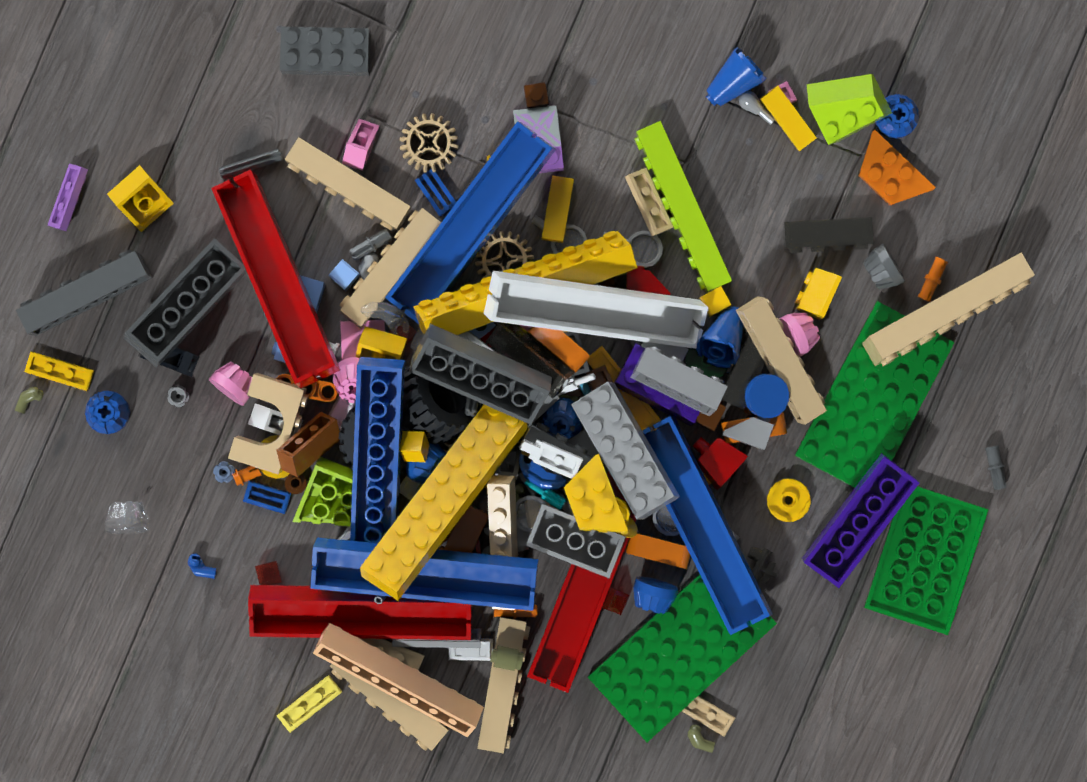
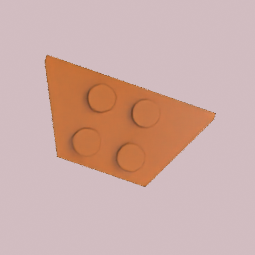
M876 130L871 133L858 176L887 204L891 206L933 191L936 188Z

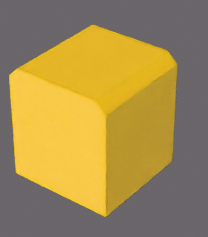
M722 286L699 298L708 306L707 315L709 318L731 306Z
M403 431L399 451L404 462H426L429 442L425 432Z

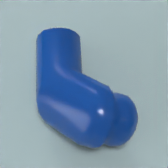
M196 553L189 556L188 565L195 576L215 579L217 568L206 567L201 557Z

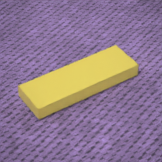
M328 675L280 712L277 717L289 733H291L341 694L342 690L332 677Z

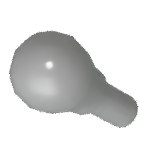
M747 91L739 96L741 108L759 115L770 125L774 122L775 119L764 109V105L754 92Z

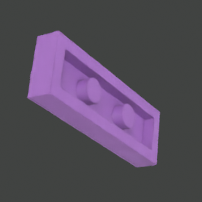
M73 164L68 165L48 226L67 231L75 205L79 200L81 188L85 183L88 169Z

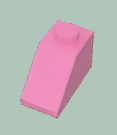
M358 119L346 144L342 164L363 171L371 153L379 125Z

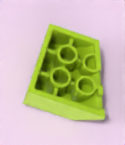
M873 74L807 84L809 107L828 145L837 143L892 114Z
M320 457L316 461L293 522L300 523L301 521L312 522V524L332 523L337 526L351 527L353 470Z

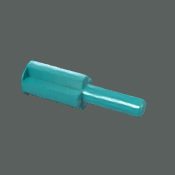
M528 480L525 481L526 486L542 495V500L559 511L565 506L567 500L550 489L540 488Z

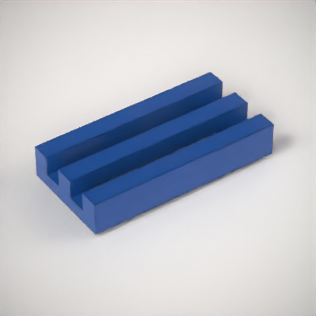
M432 169L415 180L439 217L452 209L456 204V201L437 173L432 172ZM431 175L434 177L440 188L443 190L451 204H446L438 190L435 188V186L429 179ZM425 180L427 182V184L429 185L433 193L436 195L444 209H439V207L434 202V200L432 199L424 185L421 183L422 181Z
M249 481L243 502L286 514L292 493ZM252 486L284 495L285 499L282 500L252 491ZM249 495L283 504V506L278 508L249 499Z

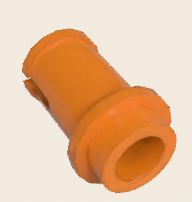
M253 466L246 467L240 471L236 469V472L232 474L237 486L240 484L243 486L245 482L262 476L259 468Z

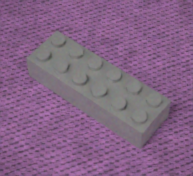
M608 381L571 404L636 519L643 520L680 497L615 383Z

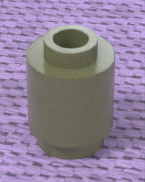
M498 645L497 649H492L490 662H493V667L511 671H515V669L520 670L524 653L519 652V649Z

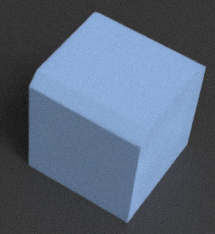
M342 259L328 276L347 291L360 274Z

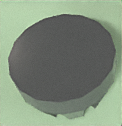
M885 244L876 247L864 260L863 264L878 289L895 287L905 282L898 265Z

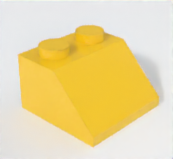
M140 165L107 193L114 204L141 232L174 204Z
M815 268L813 272L809 271L804 280L807 286L804 292H799L795 303L798 304L796 310L805 312L819 320L824 318L842 277Z
M365 326L358 343L356 357L402 360L407 338Z

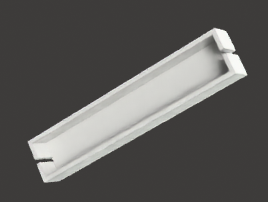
M493 271L489 291L492 295L488 294L484 314L490 321L696 349L703 330L693 323L692 320L704 326L708 306L698 299Z

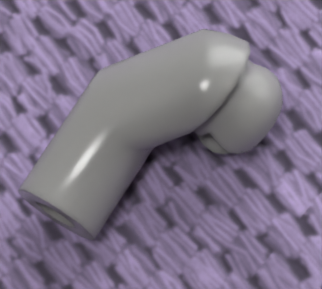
M368 253L363 256L358 266L363 280L369 275L367 270L374 261L378 263L379 258L375 253Z

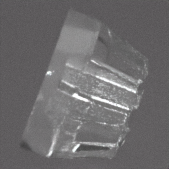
M126 501V503L115 502L110 504L105 518V532L133 534L149 530V519L143 503Z

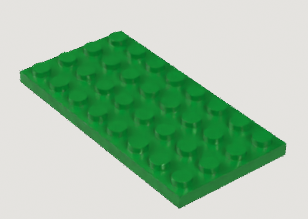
M876 301L824 399V406L827 411L813 419L794 455L854 488L881 453L890 460L893 459L955 343L935 333L936 336L923 345L917 343V347L913 348L911 352L903 356L900 353L897 354L898 357L885 366H882V364L875 366L862 343L870 335L905 317V315Z
M699 574L676 596L675 601L665 614H656L592 672L588 679L646 742H649L777 623L769 616L730 635Z

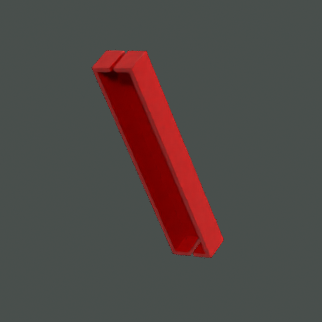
M250 169L233 177L235 183L240 186L239 188H236L230 180H227L211 189L294 384L302 389L319 381L317 376L325 378L341 369L258 176Z
M608 470L607 477L615 497L626 502ZM628 505L630 518L635 522L636 518ZM625 537L610 578L574 564L570 565L527 677L544 684L549 679L551 680V687L569 693L629 538Z
M250 585L248 597L250 637L320 638L323 631L331 623L353 636L365 639L471 640L472 605L410 598H400L397 601L390 596H387L382 604H377L374 601L377 595L310 589L311 586Z

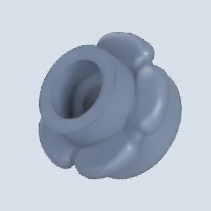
M226 461L220 462L213 470L215 479L220 483L232 481V474L235 473L234 466L229 465Z

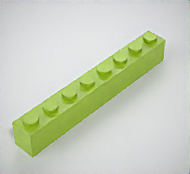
M661 121L636 131L637 137L634 138L638 150L643 149L646 156L643 158L647 170L652 169L655 176L652 178L656 190L660 189L664 196L661 198L665 210L669 209L673 216L669 219L674 230L678 229L681 237L678 239L683 250L687 249L690 257L687 259L691 269H696L699 277L696 279L700 289H705L706 293L720 286L731 283V277Z

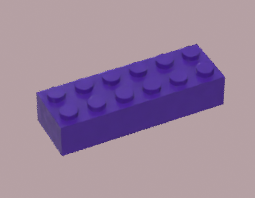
M881 453L803 555V562L840 588L920 482Z

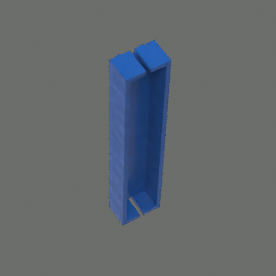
M517 121L385 298L400 310H405L404 313L418 323L414 306L419 305L423 300L438 298L442 293L449 292L556 151V148L543 138L538 137L525 124Z
M670 416L654 424V428L648 427L642 430L680 496L666 505L729 634L732 635L751 624L753 625L771 616L773 613L675 416Z
M317 537L313 545V568L311 571L310 589L390 596L361 577L360 567L378 543ZM437 549L401 598L533 611L539 559Z

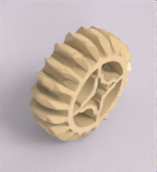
M433 113L430 115V120H427L426 114H422L423 121L419 122L417 116L414 117L415 125L411 122L407 123L410 131L407 129L402 130V133L407 135V137H400V142L406 143V145L400 146V150L408 151L402 155L403 158L411 157L408 161L410 166L417 162L415 170H419L421 165H423L424 173H427L428 166H431L432 172H436L435 165L438 164L440 169L443 170L444 165L442 162L445 161L450 165L451 160L448 156L456 157V153L451 151V149H458L459 147L457 144L452 143L458 140V136H451L456 131L455 128L447 129L450 126V121L441 124L443 121L442 116H439L438 120L434 121L435 114ZM426 126L438 128L431 134H425L420 130V128ZM443 133L447 137L445 152L437 145ZM414 134L421 141V145L415 153H413L411 148ZM423 137L425 139L429 138V141L430 138L434 139L433 145L435 149L433 147L426 148ZM428 152H432L439 158L423 160L420 157Z
M503 231L499 232L500 238L496 239V235L493 233L491 236L493 241L490 242L488 240L486 242L487 246H483L481 249L483 254L478 253L476 255L477 258H482V261L475 262V265L483 266V268L477 271L478 274L486 273L483 278L492 277V273L487 266H498L504 271L505 268L502 266V263L496 262L502 259L503 250H505L507 258H511V261L507 262V269H510L513 264L523 262L524 264L528 260H533L534 255L526 254L532 251V248L527 247L524 249L523 247L527 244V240L525 239L519 243V234L515 236V239H511V231L508 232L507 238L504 237ZM506 243L516 246L522 255L509 254ZM499 244V255L487 259L489 251Z

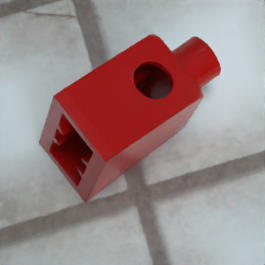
M700 437L692 446L702 455L697 462L703 474L717 491L748 457L720 438H717L710 445Z

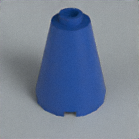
M739 47L733 50L706 90L708 93L706 98L714 106L716 104L720 106L726 104L767 79L760 68L749 56H745L742 53L743 50Z
M727 307L697 342L696 349L701 357L702 355L707 357V362L711 365L728 368L733 363L735 365L739 359L744 325L736 312L739 307Z

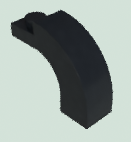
M175 348L160 365L192 377L200 356ZM138 354V357L146 359L142 354Z

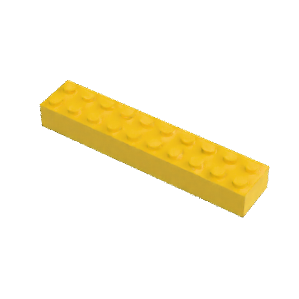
M610 231L605 233L603 237L588 239L576 247H566L557 254H547L541 260L529 261L522 264V267L514 270L507 269L503 272L593 285L637 268L631 244L618 231ZM491 276L483 278L481 282L476 284L464 285L460 290L442 293L433 300H423L419 305L414 306L422 333L425 334L430 324L459 335L494 322L490 321L484 314L488 294L492 295L489 291Z
M483 405L361 565V577L399 601L526 432L527 423L487 405Z

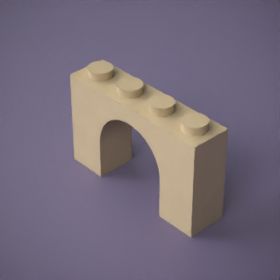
M260 373L253 374L247 395L275 405L283 416V430L279 438L270 443H261L242 436L234 437L228 459L280 474L282 470L276 450L293 436L295 428L300 427L302 416L299 414L301 408H305L309 395L306 394L307 388L300 389L294 384Z

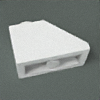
M255 403L248 424L281 435L284 421L281 412ZM300 427L295 428L294 434L300 430Z

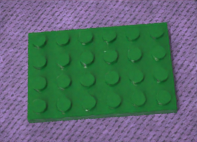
M917 486L891 520L863 608L948 635L988 509Z

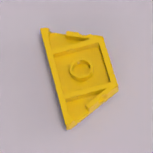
M597 454L564 487L566 496L579 530H597L608 533V531L620 532L626 535L629 533L601 458Z

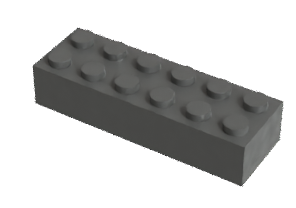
M214 238L125 332L124 339L157 368L246 274L244 264Z
M127 250L119 254V259L113 262L111 259L99 264V269L95 271L87 270L79 275V279L75 281L67 280L59 285V289L55 291L49 289L40 294L41 298L35 301L29 299L21 303V308L17 309L16 312L27 334L37 336L153 278L142 255L136 251L131 252V250Z
M432 324L429 325L412 356L409 370L413 374L530 425L550 393L552 377Z

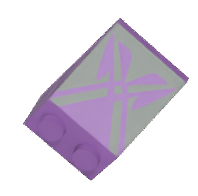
M547 106L513 110L514 124L517 121L522 122L534 131L538 137L543 138L556 148V151L539 173L564 171L557 107Z

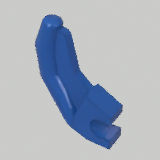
M520 455V468L525 479L545 489L555 490L566 486V479H563L561 475L546 472L541 465L534 463L533 460L527 464L525 462V455Z

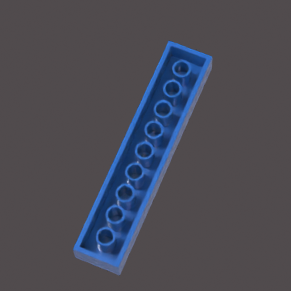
M360 357L357 364L350 541L379 543L399 515L401 453L399 449L402 439L405 360Z

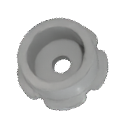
M183 386L172 387L168 391V402L176 407H182L189 400V393L186 392V388Z

